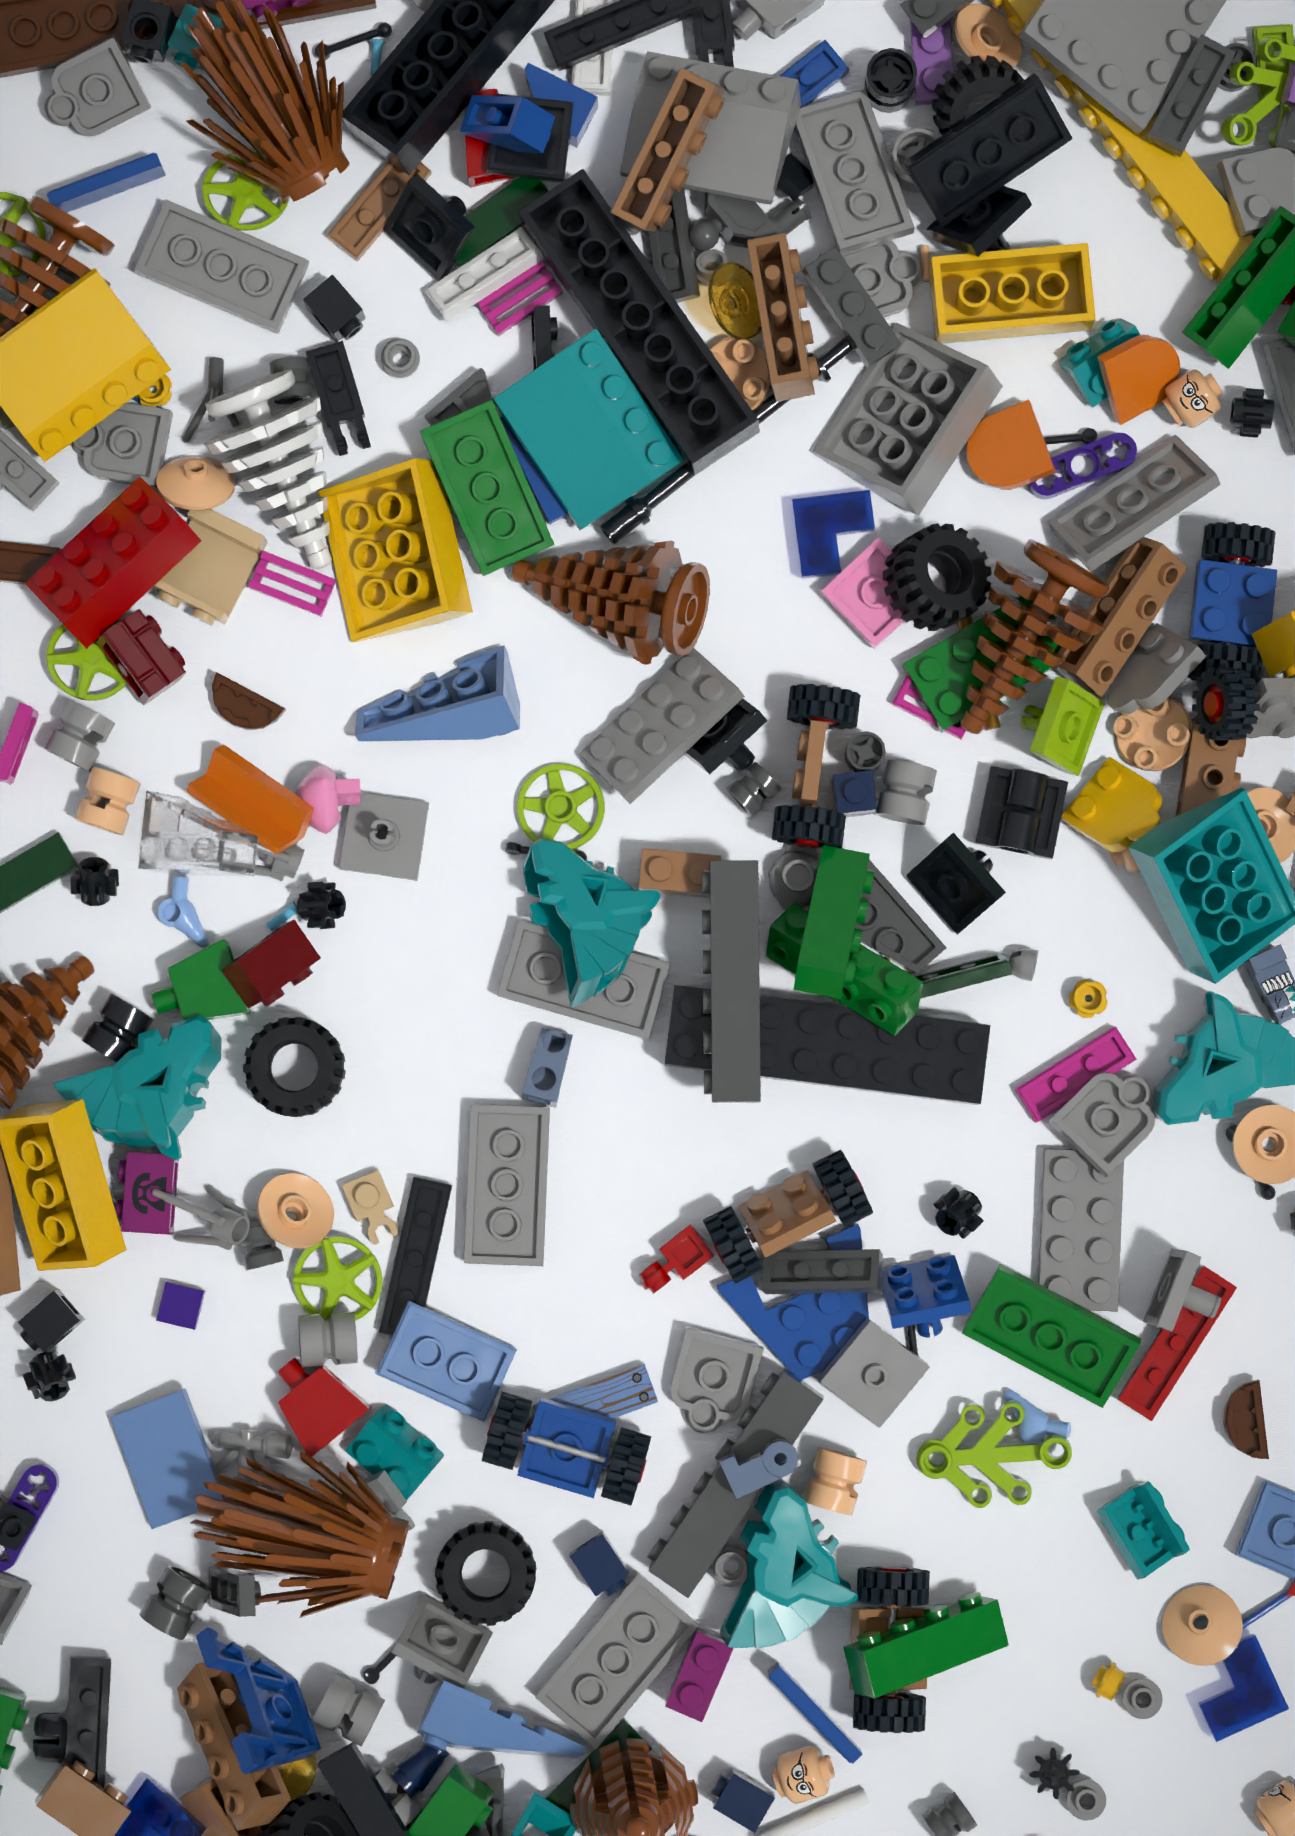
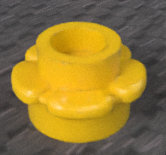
M165 374L136 395L140 399L141 405L150 407L166 405L172 397L170 378ZM152 386L157 387L155 393L150 392Z
M1080 980L1074 985V991L1069 994V1004L1071 1008L1077 1010L1079 1016L1092 1018L1094 1014H1101L1106 1009L1108 1004L1106 999L1107 991L1098 981ZM1086 995H1090L1092 997L1091 1002L1085 1001Z
M1113 1662L1109 1668L1101 1665L1091 1685L1097 1689V1698L1102 1696L1112 1701L1117 1694L1126 1675L1124 1671L1116 1668L1117 1663Z

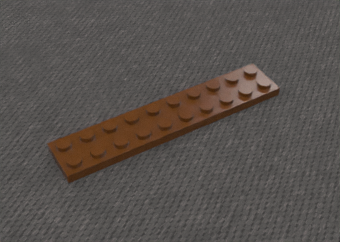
M0 0V78L56 68L61 62L112 36H115L124 55L129 54L126 53L121 40L133 0ZM149 0L172 6L176 16L174 28L186 3L196 8L202 7L206 12L222 18L216 8V3L222 0ZM313 0L301 7L290 5L278 10L276 18L279 25L284 26L376 9L377 5L376 0ZM267 21L258 22L261 29L269 28ZM146 27L140 31L138 38L150 40L157 34L158 29Z

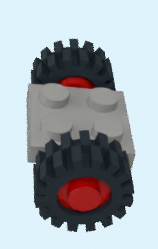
M1209 668V671H1204L1201 674L1203 679L1197 680L1195 685L1199 688V691H1193L1192 698L1197 699L1196 704H1192V711H1197V716L1193 719L1195 724H1201L1198 731L1200 734H1205L1204 738L1208 740H1239L1246 737L1252 739L1260 736H1279L1280 738L1295 736V678H1262L1256 685L1254 678H1249L1250 673L1243 671L1242 668Z

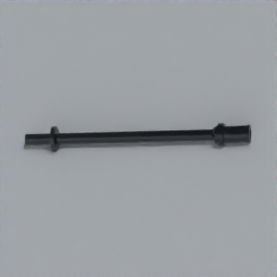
M846 336L819 358L816 357L820 379L825 383L831 380L827 370L854 350ZM811 352L808 353L809 357L815 356ZM773 393L752 411L758 418L759 424H761L790 400L776 402ZM685 463L644 497L628 498L625 501V507L604 524L600 525L601 530L616 545L620 539L640 524L645 526L649 523L652 509L695 475Z

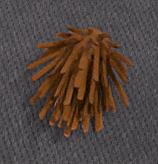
M222 0L216 3V8L222 16L221 23L223 27L219 28L215 27L204 8H198L197 14L199 17L192 16L197 27L188 24L187 29L201 49L192 48L191 53L244 122H242L202 74L194 73L186 63L179 64L209 97L207 104L259 154V156L210 118L204 119L203 123L217 135L195 120H187L186 122L254 169L218 151L212 153L211 156L229 166L228 169L274 189L283 204L287 203L290 197L295 202L327 184L325 180L335 168H337L340 174L346 170L350 162L342 151L344 81L338 85V92L336 93V78L333 76L329 80L328 89L323 40L318 44L319 60L316 62L318 97L307 43L302 42L300 47L303 61L299 64L300 75L281 24L279 25L274 11L270 10L268 6H264L263 10L273 38L268 37V39L254 13L252 12L250 17L241 0Z
M300 1452V1459L341 1493L320 1479L317 1481L310 1479L309 1484L318 1491L316 1492L246 1458L247 1465L263 1472L265 1475L262 1476L244 1467H239L238 1472L245 1477L280 1491L284 1495L241 1478H230L222 1474H216L219 1482L238 1488L241 1491L214 1482L203 1481L207 1489L223 1494L222 1500L197 1495L195 1497V1502L198 1504L197 1510L214 1517L211 1519V1522L195 1519L190 1524L202 1527L205 1530L226 1534V1536L199 1531L194 1533V1537L216 1542L215 1545L267 1555L259 1556L245 1553L240 1555L218 1551L212 1557L221 1560L214 1564V1566L304 1576L283 1579L279 1582V1586H305L310 1588L265 1594L258 1598L257 1603L279 1600L277 1603L279 1604L309 1599L308 1606L321 1604L303 1610L299 1617L302 1618L371 1595L388 1599L395 1580L394 1575L405 1546L409 1521L394 1517L348 1461L346 1469L357 1481L358 1486L345 1473L340 1472L338 1476L322 1461L319 1460L318 1462L308 1453Z

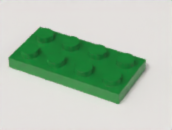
M492 400L419 431L482 576L555 545Z
M1022 596L1018 597L1020 598L1019 601L1025 604L1032 605L1034 602ZM1002 607L993 611V613L1004 617V620L1011 624L1019 626L1022 622L1016 621L1001 611ZM1051 614V616L1049 617V618H1051V619H1056V620H1057V618L1055 617V615H1052V614ZM984 617L901 665L906 675L911 679L912 685L928 712L933 716L941 733L958 724L965 712L971 708L973 702L966 697L968 685L972 684L982 688L984 684L983 681L972 674L974 660H979L993 668L996 665V662L985 656L977 648L979 636H986L997 644H1003L1006 647L1009 643L991 632L992 629L983 625ZM1041 635L1037 637L1055 648L1057 653L1062 647L1054 643V640L1050 637ZM1029 655L1025 657V659L1038 666L1043 673L1054 668L1044 664L1043 661ZM1014 675L1012 678L1022 686L1030 682L1017 675Z
M1002 1264L998 1265L962 1330V1334L1101 1408L1106 1404L1141 1344L1140 1337Z

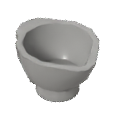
M788 845L784 854L774 861L769 871V887L783 910H786L792 903L802 909L810 905L819 866L818 851L815 848Z

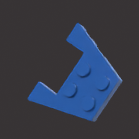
M858 1224L825 1238L830 1250H862L861 1229ZM751 1276L737 1284L732 1279L716 1286L719 1293L793 1375L801 1380L823 1371L865 1319L869 1318L867 1293L801 1294L766 1310Z
M207 1627L196 1635L206 1667L235 1675L240 1689L238 1692L239 1700L246 1708L251 1721V1734L242 1732L231 1741L242 1773L248 1774L309 1758L321 1749L298 1681L261 1658L256 1662L248 1659L243 1647L233 1641L228 1645L223 1644L216 1639L218 1632Z

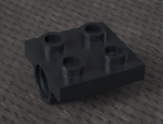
M991 766L974 844L1052 860L1068 782L1053 779L1048 775L1023 769L1009 770Z

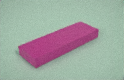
M1115 1026L1014 1090L1035 1123L1064 1106L1095 1075L1100 1073L1115 1074L1137 1059Z

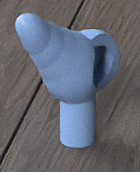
M173 876L172 896L163 900L157 910L158 918L162 924L168 927H175L198 946L205 948L208 946L206 933L203 930L194 905L187 899L189 877Z
M1011 1389L1005 1390L1004 1396L1006 1401L1016 1400L1025 1409L1024 1419L1019 1424V1436L1025 1444L1042 1443L1047 1435L1058 1434L1065 1438L1070 1437L1071 1423L1049 1420L1041 1409L1022 1398L1018 1393ZM1010 1407L1016 1419L1019 1418L1020 1411L1015 1407Z

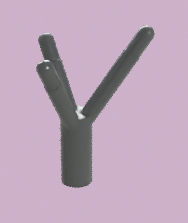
M212 357L208 359L207 393L182 438L184 443H188L206 413L205 403L224 394V359ZM208 413V420L214 422L216 418ZM235 413L227 415L233 427L240 424Z

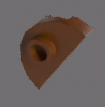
M218 672L215 673L212 683L213 701L219 714L231 725L245 730L264 729L277 722L286 711V708Z
M1256 1379L1243 1383L1231 1393L1224 1406L1223 1426L1227 1438L1237 1450L1252 1458L1269 1459L1260 1380Z

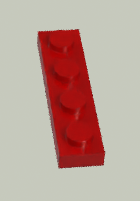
M1204 1265L1196 1273L1191 1285L1221 1297V1303L1215 1317L1209 1318L1182 1307L1173 1331L1163 1329L1159 1331L1117 1397V1400L1149 1421L1154 1419L1237 1289L1235 1285Z

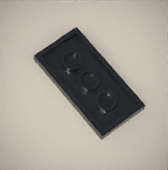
M1034 73L902 163L936 221L943 227L1073 138L1043 83Z

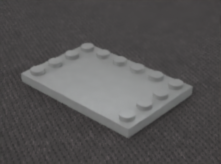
M1041 0L1018 36L1138 134L1145 129L1181 73L1201 34L1205 35L1227 0Z

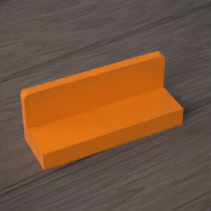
M224 744L214 749L206 774L190 782L186 790L190 795L274 854L281 853L304 838L315 809Z

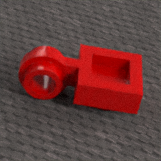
M688 1225L658 1249L668 1262L661 1266L658 1261H655L639 1274V1277L643 1280L640 1284L645 1290L649 1288L654 1294L672 1280L667 1274L672 1269L675 1270L682 1280H685L715 1255L694 1228Z

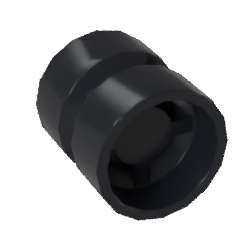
M888 48L876 53L868 63L864 89H866L871 106L876 110L886 113L900 111L911 100L916 83L917 68L914 60L908 53L901 49Z
M110 993L99 1010L103 1018L102 1022H93L81 1040L111 1060L118 1062L128 1051L135 1049V1045L132 1042L133 1039L138 1038V1034L147 1032L155 1019Z

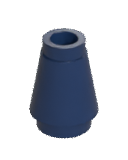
M423 1744L394 1764L396 1769L390 1775L413 1798L419 1791L421 1793L424 1792L449 1753L446 1750L440 1751Z

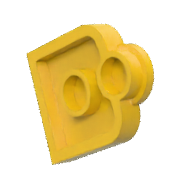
M1109 756L1063 812L1061 818L1067 825L1107 851L1121 852L1160 824L1158 812L1162 806V796L1153 783Z

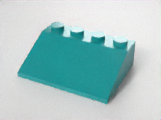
M597 328L492 399L579 531L684 461Z
M1239 788L1160 823L1128 846L1189 972L1214 984L1218 983L1295 924V893L1246 789Z

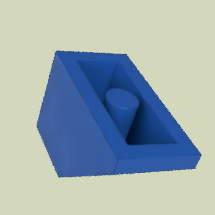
M527 63L524 69L525 79L531 97L573 102L569 145L578 148L598 109V97L533 64Z
M472 95L460 132L466 136L515 152L543 153L549 141L556 116L524 97Z

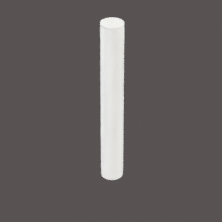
M863 1788L753 1836H794L870 1804Z

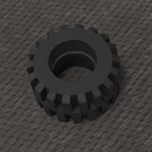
M979 55L970 57L971 63L967 65L963 60L957 62L955 65L958 70L953 74L947 70L942 75L946 80L945 84L937 83L934 90L938 95V99H932V109L936 113L933 115V120L940 134L944 135L965 120L966 111L976 97L988 92H997L1003 95L1024 80L1022 76L1009 63L1004 60L1000 63L994 56L987 55L985 61Z
M939 523L932 524L902 540L891 550L892 554L887 556L884 563L889 567L883 571V580L888 581V586L884 587L886 596L891 595L893 602L890 603L894 611L899 609L902 612L900 618L906 623L913 620L915 628L923 629L927 627L928 631H937L940 628L945 629L978 611V607L984 605L987 600L985 593L990 591L992 584L987 580V577L992 575L991 567L985 565V560L988 557L985 551L980 552L977 548L980 544L975 537L972 539L967 537L968 531L963 528L955 531L954 525L948 523L942 526ZM928 562L934 564L942 572L946 582V593L938 589L932 582L928 572Z
M302 1017L279 1018L274 1023L269 1022L263 1026L264 1029L261 1032L255 1033L251 1038L252 1043L250 1047L246 1048L244 1054L246 1061L243 1064V1073L246 1075L247 1081L245 1083L247 1088L251 1090L254 1095L253 1098L273 1113L289 1117H303L318 1113L320 1109L327 1107L333 1102L332 1099L336 1094H339L342 1088V1080L345 1079L346 1070H344V1062L346 1061L344 1053H342L340 1048L341 1045L329 1030L314 1021ZM289 1044H301L308 1047L315 1054L318 1062V1072L314 1081L308 1087L298 1091L282 1088L272 1075L274 1056L282 1047Z
M494 1521L475 1522L455 1532L442 1548L435 1568L436 1589L443 1599L442 1603L447 1609L450 1608L458 1619L462 1620L463 1618L470 1621L469 1624L476 1626L478 1624L493 1626L497 1622H506L512 1619V1616L517 1612L519 1613L531 1597L537 1570L533 1551L530 1545H527L523 1540L524 1537L519 1532L516 1533L511 1530L510 1526L503 1523L502 1525L495 1524ZM483 1549L493 1550L502 1555L507 1561L510 1570V1577L506 1587L500 1593L491 1597H483L471 1592L466 1587L462 1577V1569L466 1559L472 1553Z
M321 1792L305 1794L289 1802L271 1823L260 1825L263 1831L256 1835L303 1836V1833L308 1836H360L342 1805L336 1803V1796L331 1794L322 1796Z

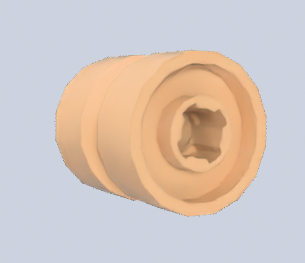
M92 767L85 786L89 795L88 797L81 798L74 819L114 834L124 835L130 817L126 807L134 804L141 783L108 770ZM106 800L110 801V802L105 806V801H106Z
M818 1447L812 1469L817 1474L815 1478L808 1479L803 1497L808 1504L852 1516L858 1493L854 1490V1485L862 1483L868 1461L835 1450Z

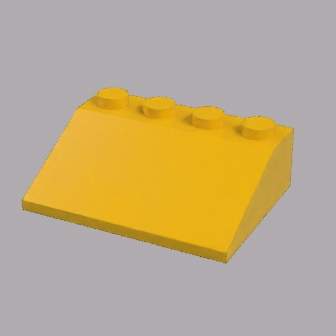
M94 268L0 337V406L41 459L46 462L168 373L171 368L97 269Z
M414 458L318 491L319 497L327 496L328 509L323 513L324 521H329L330 534L328 539L351 642L364 641L430 626L473 613L448 497L432 460Z

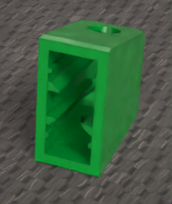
M225 939L220 940L170 966L168 973L172 985L151 992L157 1013L162 1014L180 1008L184 1020L199 1015L207 1020L250 1014V1008H247L221 971L222 968L234 960L229 942Z

